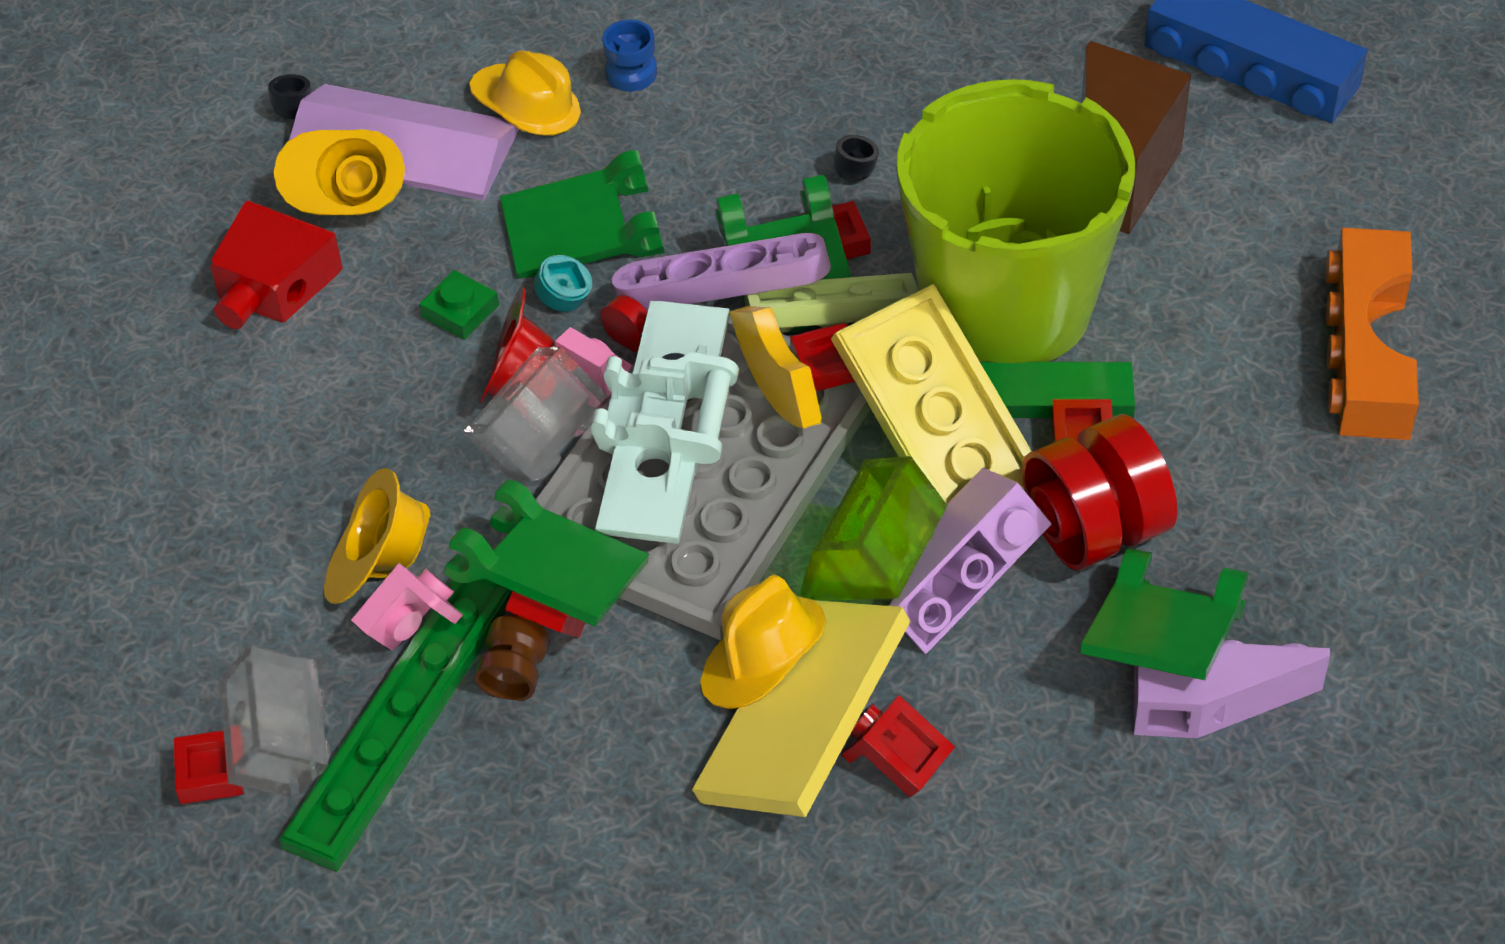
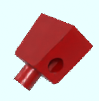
M247 200L211 259L210 268L217 294L220 298V301L214 307V313L223 324L232 329H240L254 312L281 323L286 322L343 269L336 234Z

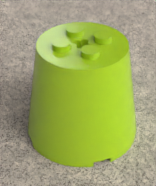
M1017 79L987 81L965 86L938 98L922 110V119L912 128L909 134L904 132L897 152V182L919 291L932 284L936 286L979 361L997 363L1050 362L1074 347L1082 338L1089 325L1133 191L1135 157L1130 140L1117 120L1100 105L1087 97L1082 103H1079L1071 98L1055 94L1054 84Z

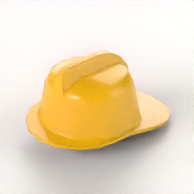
M519 50L509 56L507 63L495 64L481 69L473 75L469 83L471 94L480 103L501 115L507 122L519 130L531 134L553 136L567 132L577 124L581 114L578 99L571 91V80L568 70L562 62L546 54Z
M364 129L315 130L301 133L284 145L277 155L273 173L279 193L286 203L300 212L314 215H364L381 210L395 199L403 186L406 169L403 154L392 139L378 131Z
M389 468L379 469L367 479L356 500L350 522L332 555L324 583V596L332 604L343 603L352 597L366 582L368 577L387 578L398 563L405 568H409L415 562L421 550L430 519V508L426 504L401 492L396 473Z
M775 574L769 576L762 583L746 587L733 595L725 604L721 615L723 638L712 650L704 666L700 681L703 695L714 706L725 709L746 707L765 697L822 636L826 625L823 608L811 599L796 596L785 580Z

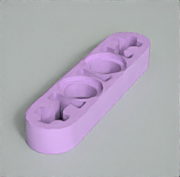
M801 233L640 260L618 269L611 280L616 296H629L637 300L648 311L650 301L693 304L808 285L824 278L829 273L831 264L824 239L818 234Z

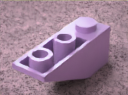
M982 468L941 510L889 606L903 607L911 621L905 634L924 654H927L1051 525V522L1018 482Z
M1225 640L1205 681L1134 665V735L1199 738L1323 690L1329 664L1330 648L1307 647L1297 643L1282 646L1244 644L1236 640Z

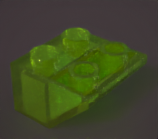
M911 456L864 459L812 552L800 590L803 598L818 601L899 598L948 506Z

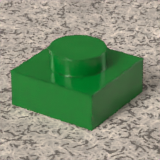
M453 270L419 303L422 318L463 340L499 306L496 291L456 270Z

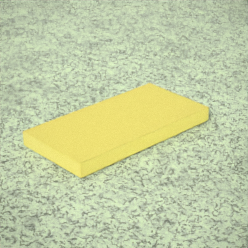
M934 284L833 335L831 340L935 521L941 510L982 468L1018 482L1024 490L1022 463L1024 457L1032 451Z
M813 600L824 611L826 625L822 636L765 697L746 707H739L692 788L700 803L806 817L911 622L903 607Z

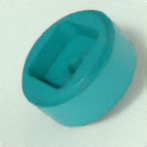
M554 255L542 262L534 277L533 286L536 295L545 305L557 311L570 312L578 309L586 300L592 289V278L587 268L578 260L566 255Z

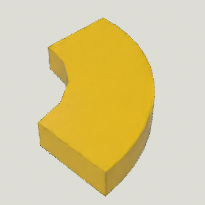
M746 306L729 311L746 363L757 385L771 406L782 418L796 427L804 429L820 424L822 417L810 367L799 362L788 348L779 330L773 309L771 307Z

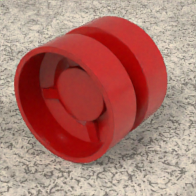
M1119 414L1083 429L1079 433L1077 441L1068 437L1062 438L1034 450L1024 457L1022 463L1024 491L1051 522V525L1042 535L1062 563L1072 570L1079 571L1114 556L1119 552L1122 543L1127 546H1136L1170 531L1175 526L1178 513L1177 498L1169 469L1149 433L1139 422L1128 415Z

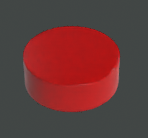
M618 295L601 310V322L613 340L632 352H638L648 311L637 300L629 296Z

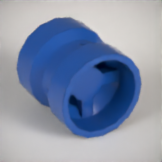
M628 19L611 24L602 36L604 55L607 58L605 62L607 81L612 87L620 91L633 92L649 87L657 76V64L653 55L655 51L653 30L648 24L639 20Z

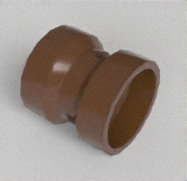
M513 615L500 616L494 619L489 627L485 640L489 651L482 655L478 662L474 675L475 683L482 691L492 697L525 701L531 698L535 692L539 679L536 665L541 663L546 656L550 642L549 634L542 626L526 618Z

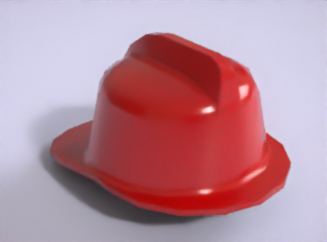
M523 286L517 291L502 327L491 378L479 403L481 404L487 395L515 403H525L529 399L542 401L546 399L559 373L555 341L549 334L523 315L526 289Z

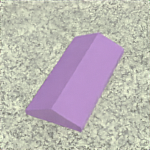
M324 84L300 101L289 140L301 133L315 130L364 129L378 131L392 139L403 154L406 169L403 185L484 201L519 129L504 118Z

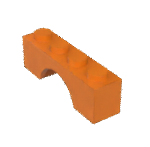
M1342 228L1338 250H1328L1325 282L1327 284H1335L1336 292H1329L1326 325L1336 326L1337 335L1330 334L1327 368L1337 369L1338 379L1331 378L1328 413L1339 414L1340 436L1411 439L1419 406L1417 360L1388 347L1376 336L1370 325L1383 315L1405 308L1413 273L1411 231Z

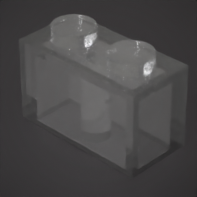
M537 347L463 433L507 477L517 481L534 482L535 479H543L556 468L561 460L560 450L572 437L580 436L591 427L595 410L608 395L561 347Z
M250 644L219 678L228 783L287 797H296L317 776L324 772L328 766L330 756L329 743L325 740L322 715L324 695L319 688L317 663L314 660Z

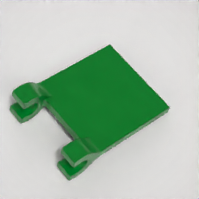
M630 150L619 154L602 170L500 196L518 279L535 276L542 262L554 255H566L578 260L582 264L620 254L646 257L665 253L654 211L639 213L626 224L624 222L618 194L627 196L649 191L638 150Z
M824 174L805 178L802 181L804 190L800 191V197L805 211L804 215L748 227L746 226L744 210L738 193L717 198L718 209L715 210V216L726 246L801 233L818 234L824 239L831 264L829 273L820 280L852 277L834 219L830 191ZM742 295L741 300L743 307H745V295ZM818 325L793 327L790 331L781 334L787 336L822 327Z
M506 480L495 491L494 499L509 505L511 509L501 505L491 516L489 525L497 531L508 535L492 550L485 538L478 532L469 528H461L450 539L448 548L464 554V556L457 553L445 565L444 574L460 583H469L480 579L489 580L596 627L647 565L649 553L544 509L524 485L517 481Z
M1127 548L1121 561L1116 582L1081 642L1080 654L1205 681L1234 620L1240 621L1242 618L1246 600L1241 598L1248 581L1249 572L1224 567L1220 573L1215 594L1213 597L1150 584V580H1146L1145 575L1152 561V552Z

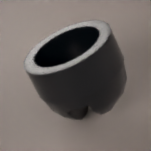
M296 74L282 75L271 80L268 84V91L274 112L284 119H295L300 101L311 93L310 81L306 77Z
M859 135L843 136L837 141L834 153V168L838 175L848 182H855L860 178L866 179L875 169L879 149L872 140Z

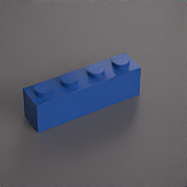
M1156 0L1148 10L1145 47L1155 50L1162 56L1172 57L1201 69L1210 76H1218L1247 88L1256 95L1266 96L1293 107L1304 115L1314 116L1332 124L1361 86L1368 49L1247 0Z

